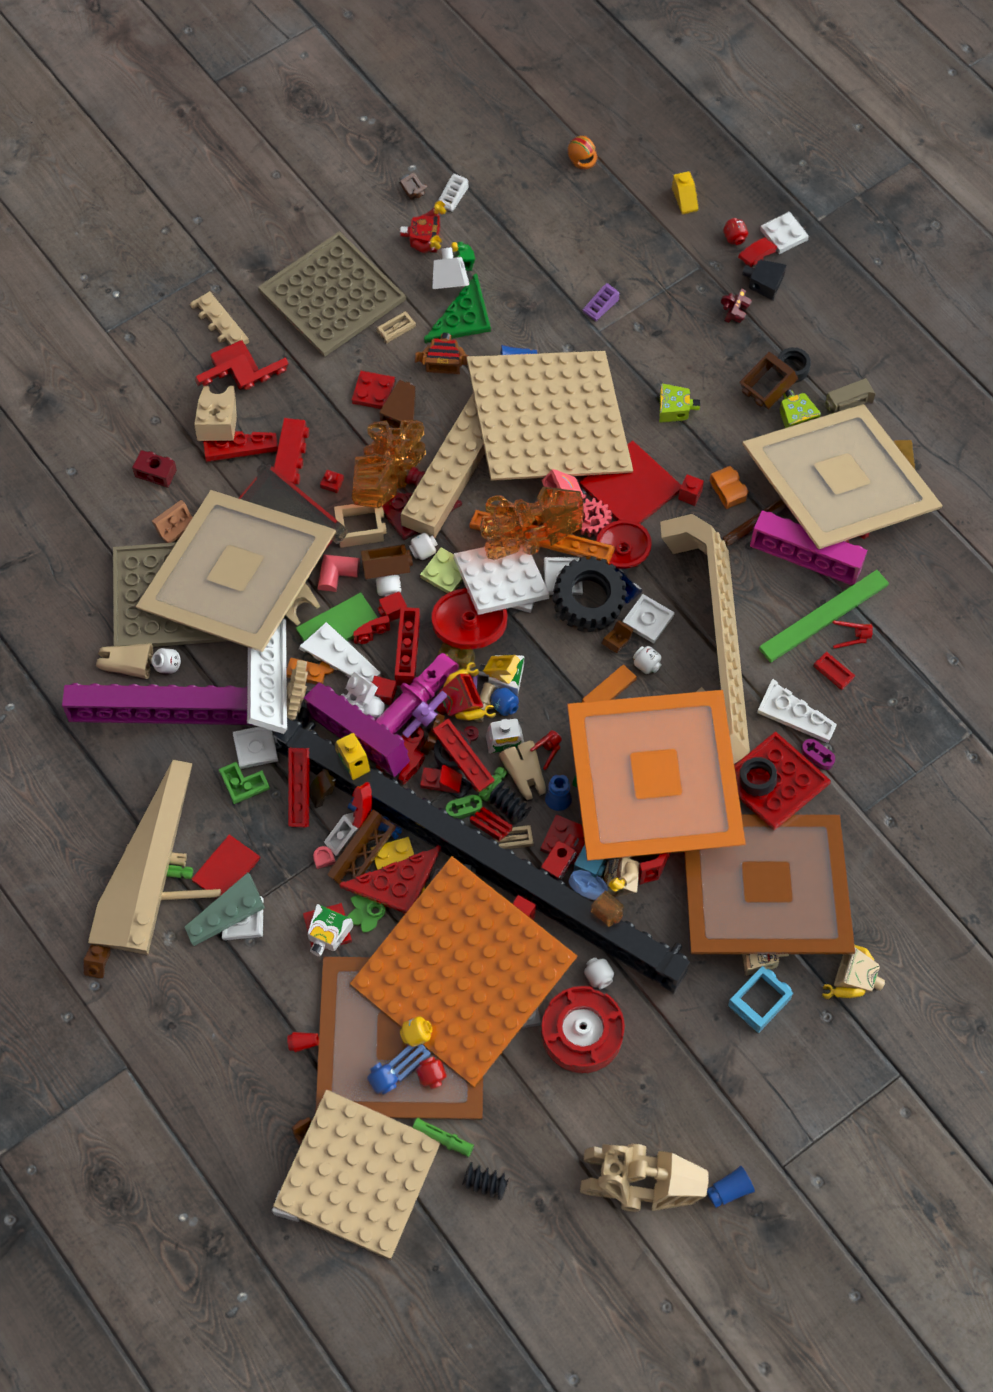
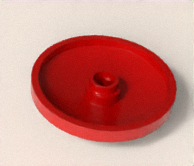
M462 588L449 592L438 600L432 611V627L438 638L452 647L459 649L483 648L494 643L503 635L507 627V610L501 609L478 615L467 588Z

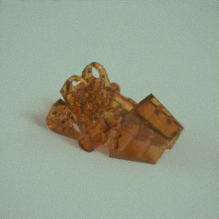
M387 420L373 422L368 425L367 432L374 442L363 448L364 456L355 457L351 496L354 505L380 508L397 495V487L401 488L407 485V470L416 467L426 454L424 442L419 441L425 434L421 421L401 420L400 428H390ZM379 428L380 430L378 432H375L371 429ZM406 459H411V460H413L412 462H409V463L404 462V460H406Z
M542 487L537 496L538 501H535V503H527L522 499H518L513 504L501 495L490 497L485 505L486 512H489L490 516H482L480 524L481 536L487 539L485 545L487 558L496 560L514 554L520 550V545H522L525 554L532 555L539 551V541L548 539L552 546L582 528L584 505L581 491ZM493 501H501L496 505L491 504ZM542 514L543 526L522 531L523 527H528L535 521L534 516ZM515 543L514 546H507L508 544Z

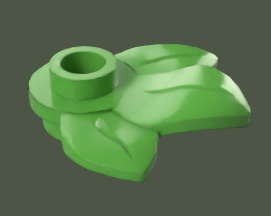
M357 895L351 898L355 909L347 917L352 919L353 925H361L363 933L370 932L377 926L378 920L385 915V906ZM378 909L379 912L377 914L372 913V910Z

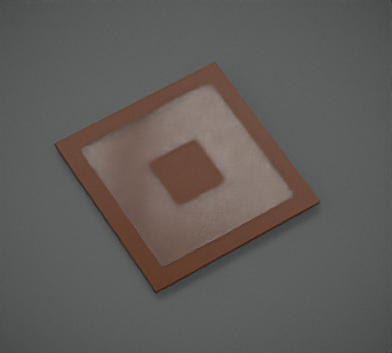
M741 815L746 845L685 851L691 954H855L840 815H793L775 831L757 815Z
M323 957L316 1111L326 1090H329L389 1118L483 1119V1077L474 1087L426 1046H424L425 1049L431 1053L428 1058L435 1057V1060H441L447 1077L441 1081L442 1086L430 1089V1086L423 1087L415 1069L401 1083L398 1081L396 1083L397 1087L382 1095V1093L377 1094L374 1092L367 1080V1076L372 1073L370 1068L378 1063H381L382 1066L389 1064L409 1045L405 1044L401 1038L400 1030L402 1027L350 984L371 957ZM418 1047L414 1048L406 1057H404L396 1066H394L393 1069L398 1067L406 1058H408L416 1049H418ZM423 1052L419 1053L398 1074L401 1075L423 1055Z

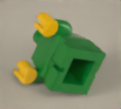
M453 242L451 248L455 252V258L462 257L465 270L472 271L475 262L474 251L463 242Z

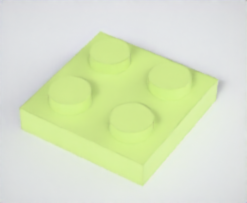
M442 547L420 574L421 579L446 593L456 590L463 581L454 561V554Z

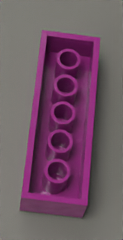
M319 682L303 698L313 720L340 739L354 733L367 758L391 776L395 777L410 762L407 754L408 750L405 748L404 740L400 735L392 734L387 726L378 724L370 714L365 715L357 705H351L343 695L338 696L330 686H324Z

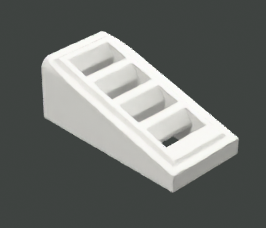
M456 174L452 175L439 201L445 204L444 208L453 212L468 189V180Z

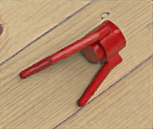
M835 620L832 622L836 625L855 628V637H859L856 640L833 645L834 649L866 643V639L872 638V624H855Z
M553 730L530 749L533 752L540 746H543L546 750H553L543 767L544 770L548 768L556 752L561 748L559 743L562 739Z

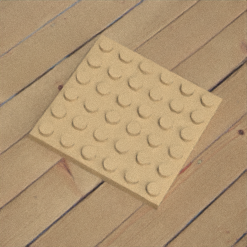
M326 1090L273 1207L391 1260L440 1143L423 1132Z

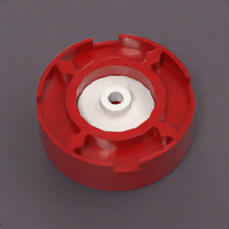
M588 986L568 988L557 994L549 1002L545 1010L541 1028L543 1046L549 1057L557 1065L575 1073L598 1071L610 1064L620 1051L625 1029L623 1014L618 1004L608 994H603Z

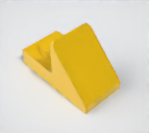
M516 655L491 656L483 672L506 684H510L517 672V664L520 659Z

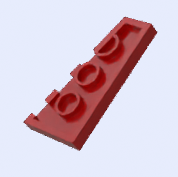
M235 431L233 441H203L206 462L278 451L276 433L252 432L251 434H244L242 431Z

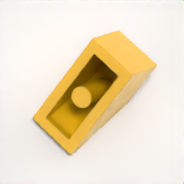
M690 171L674 174L672 190L681 213L686 214L698 211L696 189Z

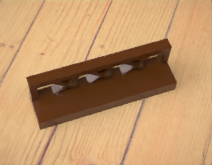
M372 810L327 875L340 885L343 882L341 880L348 873L353 872V879L364 874L394 832L396 826L383 818L378 812ZM381 823L389 826L386 833L378 835L377 829ZM376 840L374 850L367 851V843ZM364 856L365 863L363 866L355 867V860L358 857Z

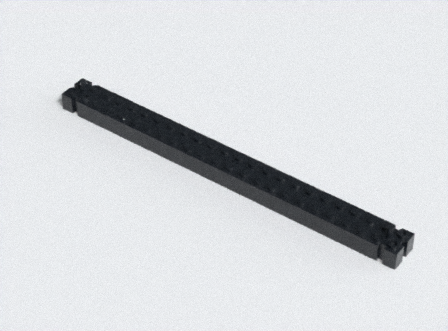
M287 718V730L285 733H274L276 750L288 758V748H309V771L318 775L322 770L327 769L329 774L333 775L335 779V787L353 797V792L357 786H361L366 782L370 783L372 810H375L382 816H386L390 821L431 846H440L441 852L449 857L453 856L461 864L471 865L476 869L477 874L515 897L519 895L536 905L535 909L650 980L660 983V986L673 994L687 975L690 961H688L685 955L679 953L682 948L680 943L676 942L670 950L667 944L655 941L645 931L640 932L631 922L622 921L614 912L606 911L596 901H589L584 898V896L566 887L563 881L551 878L545 870H538L527 859L518 858L512 850L500 847L492 838H485L479 830L467 827L459 818H452L446 810L434 807L428 799L419 798L414 791L401 787L393 778H386L376 768H370V772L352 780L335 750L334 743L319 737L313 730L316 727L313 721H310L303 729L299 721L295 719L292 721Z

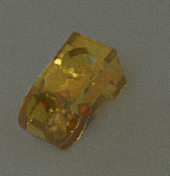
M446 643L441 645L437 656L441 653L446 654L464 670L467 669L469 663H474L476 659L474 649H459Z

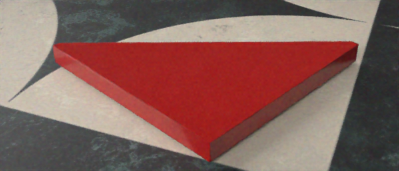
M436 846L434 849L417 853L405 860L396 861L376 871H370L357 876L350 881L341 882L340 888L406 914L419 898L441 847Z

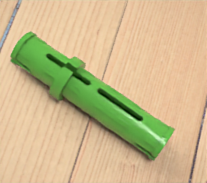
M419 1118L416 1119L412 1127L443 1144L448 1150L451 1151L453 1149L466 1157L470 1156L474 1148L473 1144L458 1138V1135L447 1133Z

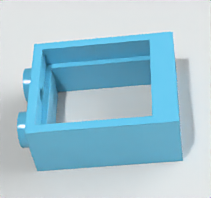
M762 966L730 999L728 1006L759 1033L791 1000L793 992H791L792 990L789 985L784 982L781 983L776 978L772 970L765 969ZM761 977L783 996L763 1018L741 999Z

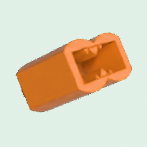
M731 466L712 473L709 480L726 509L745 502L748 494L746 485H742L739 481L738 472L733 470Z

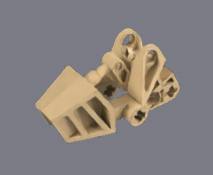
M603 1144L602 1148L594 1146L585 1149L584 1162L602 1165L599 1179L589 1178L581 1181L580 1193L616 1198L622 1203L621 1209L632 1212L640 1211L641 1201L651 1202L652 1211L692 1205L706 1196L708 1171L669 1152L658 1151L657 1158L646 1156L647 1147L644 1145L629 1144L628 1146ZM646 1175L657 1179L655 1189L629 1185L632 1182L645 1179Z

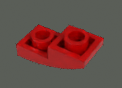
M762 238L743 250L738 258L744 261L745 264L753 266L757 264L758 260H763L764 256L774 253L777 246L768 239Z
M389 616L371 620L353 632L355 644L369 643L374 641V633L383 634L389 631Z
M368 782L357 786L353 792L354 799L352 805L357 808L353 814L355 818L352 825L357 828L361 827L371 813L372 792Z

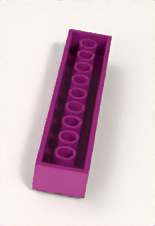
M78 683L64 685L62 707L69 722L253 725L247 723L248 686L244 688H236L235 686L216 687L213 685L206 687H197L195 685L178 687L176 685L158 686L154 684L148 686H139L137 684L120 686L118 684L100 685L96 683L90 685Z

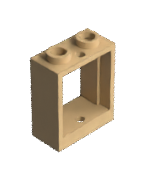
M378 500L334 507L335 518L343 526V517L375 513L377 529L346 533L344 527L338 534L340 548L384 541L383 534H387L385 523L381 522V518H384L383 507H379Z

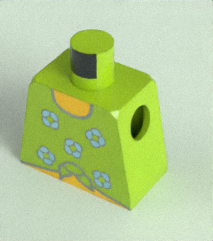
M661 384L659 422L687 420L689 410H700V400L690 399V390L688 388Z
M787 390L782 395L784 400L781 401L780 414L785 428L820 418V411L806 394L802 393L795 396L792 390Z

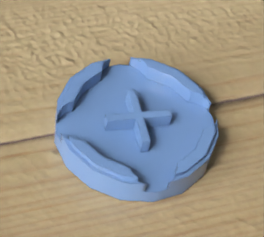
M576 870L571 874L569 884L580 895L594 900H601L606 896L608 886L602 878L598 876L595 878L591 876V872Z

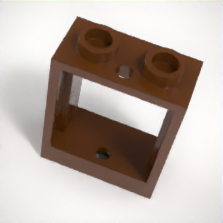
M769 351L739 383L743 388L741 391L744 395L753 397L754 402L758 406H764L769 410L798 380V377L792 368ZM772 367L784 378L764 398L752 387Z
M405 544L361 551L365 579L410 573L409 566H413L410 550H406Z

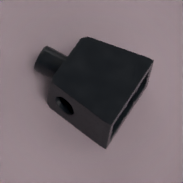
M758 260L755 268L745 265L742 275L750 278L749 288L774 300L785 276L787 265Z

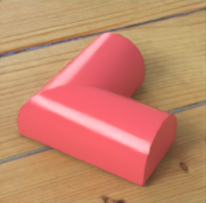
M323 554L318 590L337 592L339 576L358 577L360 558Z

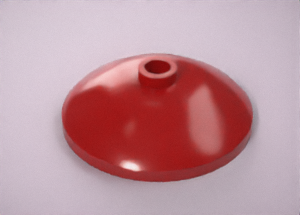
M618 520L606 525L596 538L597 542L614 546L615 550L608 565L613 564L619 569L632 568L641 564L650 554L652 547L651 536L647 529L631 520Z

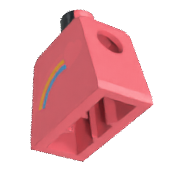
M552 469L542 479L553 508H574L586 496V491L580 488L574 476Z

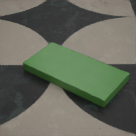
M359 593L296 627V631L303 642H305L327 622L348 642L354 638L353 632L378 617L362 593Z

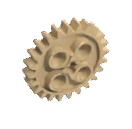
M297 660L296 667L292 670L291 680L287 685V718L292 721L296 719L297 713L300 712L301 703L305 697L307 688L305 684L308 672H306L307 661Z

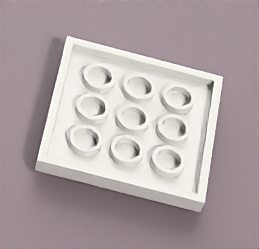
M514 540L454 553V561L478 615L549 599L550 594L525 542Z

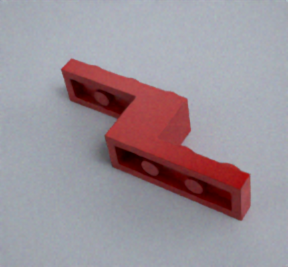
M242 354L197 375L195 382L197 386H207L217 377L219 379L226 377L230 371L239 390H249L258 381L263 383L269 380L270 376L275 373L277 375L284 373L289 363L285 357L253 372L246 356Z

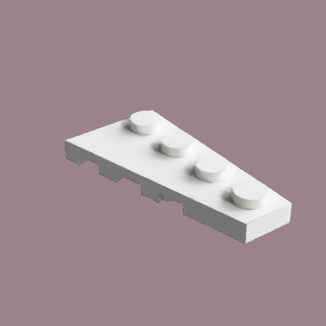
M327 622L299 647L301 651L310 653L315 659L324 661L336 671L338 669L345 673L349 678L353 672H357L372 682L374 676L379 677L381 674Z
M772 679L757 712L760 715L826 743H829L837 725L819 711L810 708L808 703L802 699L796 698L787 688H782L774 679Z

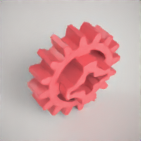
M588 498L585 503L580 501L579 507L575 506L574 512H572V524L576 525L575 530L581 529L582 535L587 532L588 537H591L592 533L597 537L598 532L612 522L611 510H608V505L603 506L602 500L597 503L595 498H593L592 502H589Z

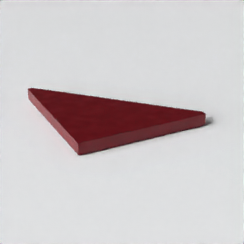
M367 486L364 488V491L372 501L378 500L379 507H383L384 516L404 541L418 533L402 526L401 513L413 493L406 492L404 494L387 489L377 490ZM461 500L456 501L451 512L462 506Z

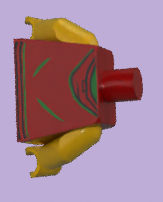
M471 662L467 665V669L464 670L462 668L447 677L444 687L440 690V692H445L447 697L437 707V711L441 715L447 713L449 716H455L459 720L468 721L483 718L484 715L489 718L496 716V713H487L489 709L494 708L492 705L486 706L485 710L481 709L484 706L471 677L477 676L479 670L470 671L471 668L476 666L475 663Z

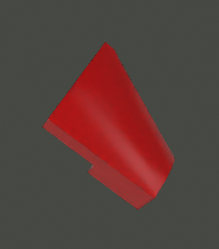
M243 340L210 354L215 367L244 354L253 372L258 371V367Z

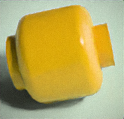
M419 1016L404 1022L400 1035L405 1044L415 1047L430 1040L432 1026L429 1021Z

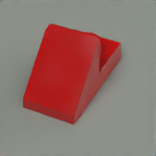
M442 765L441 770L424 767L420 787L459 794L462 774L446 765Z

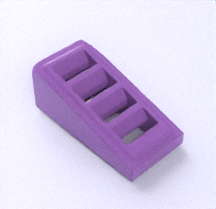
M606 283L586 305L583 312L597 321L619 300V292Z

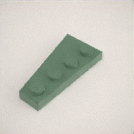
M249 873L244 875L185 926L191 944L195 946L265 909Z

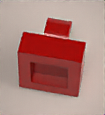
M326 470L320 483V488L338 493L344 480V475Z

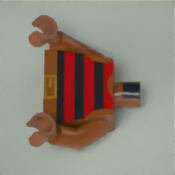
M442 333L441 339H433L431 345H428L422 352H416L415 363L422 362L425 365L426 361V372L460 374V367L468 365L466 358L469 356L466 355L462 347L458 346V341L451 340V334Z

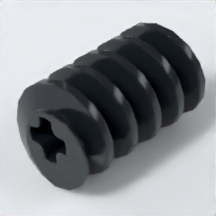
M502 781L491 792L489 802L494 804L496 809H500L502 814H506V818L511 819L513 824L520 823L528 816L532 807L525 809L527 802L525 801L520 804L522 799L520 796L514 799L516 792L513 791L509 794L510 787L507 786L503 789L505 782Z
M470 1162L462 1185L466 1182L467 1190L474 1185V1192H478L482 1188V1195H486L490 1191L491 1198L498 1193V1200L501 1201L509 1179L505 1180V1173H502L498 1178L497 1170H494L490 1175L488 1167L481 1172V1165L473 1169V1162Z

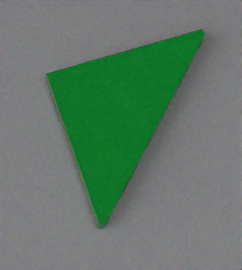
M477 274L473 275L469 285L464 286L459 296L449 305L444 315L438 319L432 330L424 337V343H430L433 339H441L442 333L451 334L452 339L491 332Z

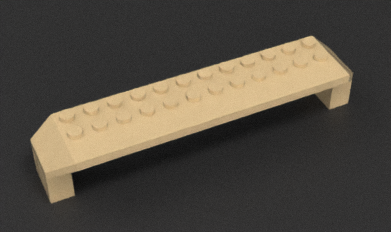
M690 514L661 521V536L673 554L700 549L708 556L721 690L724 693L733 761L735 764L750 753L729 551L726 548L725 541L721 540L719 532H716L710 524Z

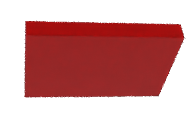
M229 834L191 880L203 890L221 889L222 895L244 875L249 873L261 858Z

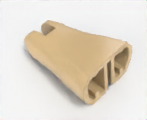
M152 643L109 646L99 649L98 654L103 658L97 659V668L143 679L149 678L150 664L154 655Z
M533 741L519 744L517 750L515 747H511L499 754L505 768L526 800L533 799L531 789L529 788L532 785H535L539 795L546 793L545 781L540 769L537 751H530L535 745Z

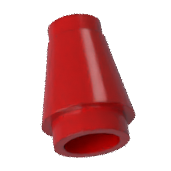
M293 1032L287 1037L288 1048L296 1053L319 1045L318 1033Z

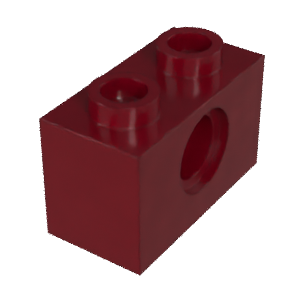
M143 450L140 451L132 467L136 478L167 488L177 471L175 461L170 457H162L154 452Z

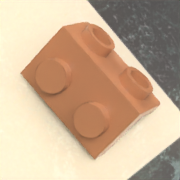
M180 500L152 520V523L159 536L167 543H172L183 534L193 517L185 502Z

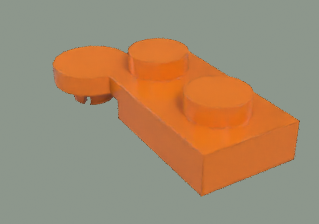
M290 658L286 670L287 678H291L292 670L295 669L299 659ZM307 661L306 672H308L306 682L316 685L319 682L323 684L325 674H331L335 669L331 668L324 661L320 664Z

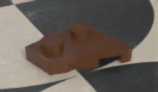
M438 713L431 725L421 750L425 755H428L431 750L434 751L437 737L432 730L443 722L444 715Z

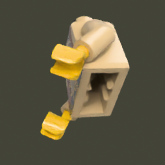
M631 857L615 858L608 861L604 877L602 878L608 886L607 894L618 897L637 893L639 863L637 861L631 860Z

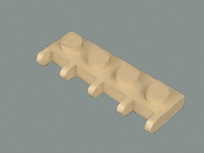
M211 292L190 303L192 309L199 307L202 310L198 315L200 319L207 317L210 320L211 324L208 326L210 331L218 330L221 335L217 340L220 343L227 341L231 345L240 340H243L245 345L249 343L248 337Z

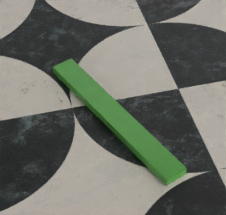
M875 570L762 644L759 650L770 663L831 624L834 620H837L886 588L889 582L878 570Z

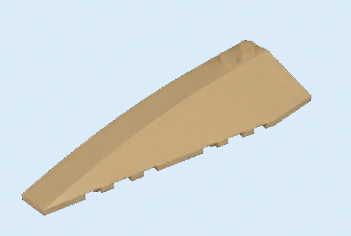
M177 760L171 762L97 904L88 944L148 955L192 763Z

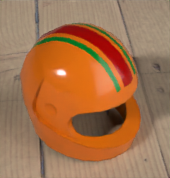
M578 136L570 141L568 155L573 165L580 169L592 168L597 160L594 143L586 136ZM593 155L591 162L587 164L580 163L579 160L590 158Z

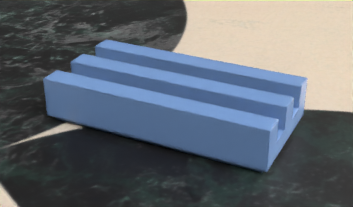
M423 1044L415 1047L409 1045L389 1064L401 1083L419 1066V1062L426 1060L431 1053L425 1049ZM418 1047V1049H416L398 1067L393 1069V1067L396 1066L404 1057H406L414 1048ZM423 1052V1055L401 1075L398 1074L419 1053Z

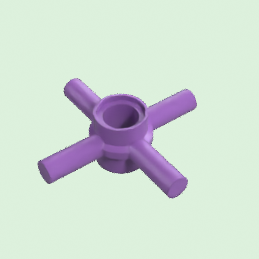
M441 691L429 705L423 701L412 713L416 719L402 734L408 738L421 724L427 727L437 717L438 714L434 710L447 697V694Z

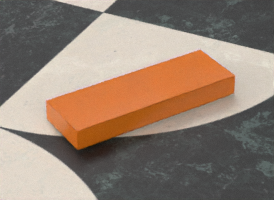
M623 664L586 695L582 702L613 700L637 679V676Z

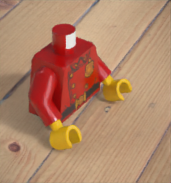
M442 201L436 202L435 208L429 212L413 217L411 227L401 226L400 237H410V247L415 248L421 253L428 251L437 253V250L441 247L439 244L442 243V239L439 237V213L442 215L446 213L445 204Z

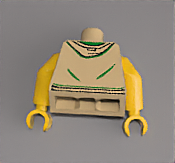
M855 945V954H843L834 982L836 989H833L829 984H825L823 989H829L831 992L829 994L823 993L822 997L825 999H830L833 995L840 998L862 997L865 993L872 992L873 988L880 991L884 987L885 980L877 976L880 968L879 964L874 961L868 949Z

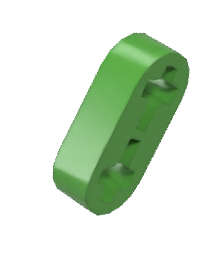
M469 795L452 800L447 804L446 811L454 819L475 815L477 811L480 812L482 800L477 795ZM474 801L476 808L470 806V802ZM452 807L458 809V813L454 814Z

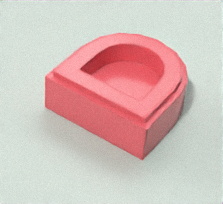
M321 846L314 851L313 858L316 869L336 863L330 848Z

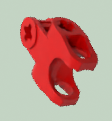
M420 726L408 738L404 735L401 736L404 740V746L408 750L407 754L410 760L399 774V783L403 785L418 772L425 760L426 755L420 752L425 742L424 732ZM376 765V769L384 772L382 768Z

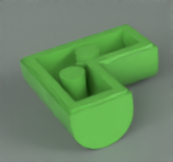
M237 762L219 769L234 804L270 790L262 770L244 778Z

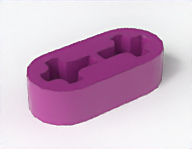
M814 739L804 741L801 752L808 760L823 770H829L833 767L835 755ZM808 747H814V750H811L810 752L807 751ZM827 757L830 759L829 762H822Z

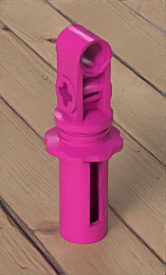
M444 653L438 655L434 662L419 677H415L410 685L403 683L400 686L403 693L376 719V722L380 725L384 724L392 734H395L413 716L412 713L423 701L427 704V701L435 696L434 693L441 688L450 674L458 670L459 665Z

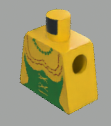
M354 733L336 741L335 750L352 780L370 772L367 755Z

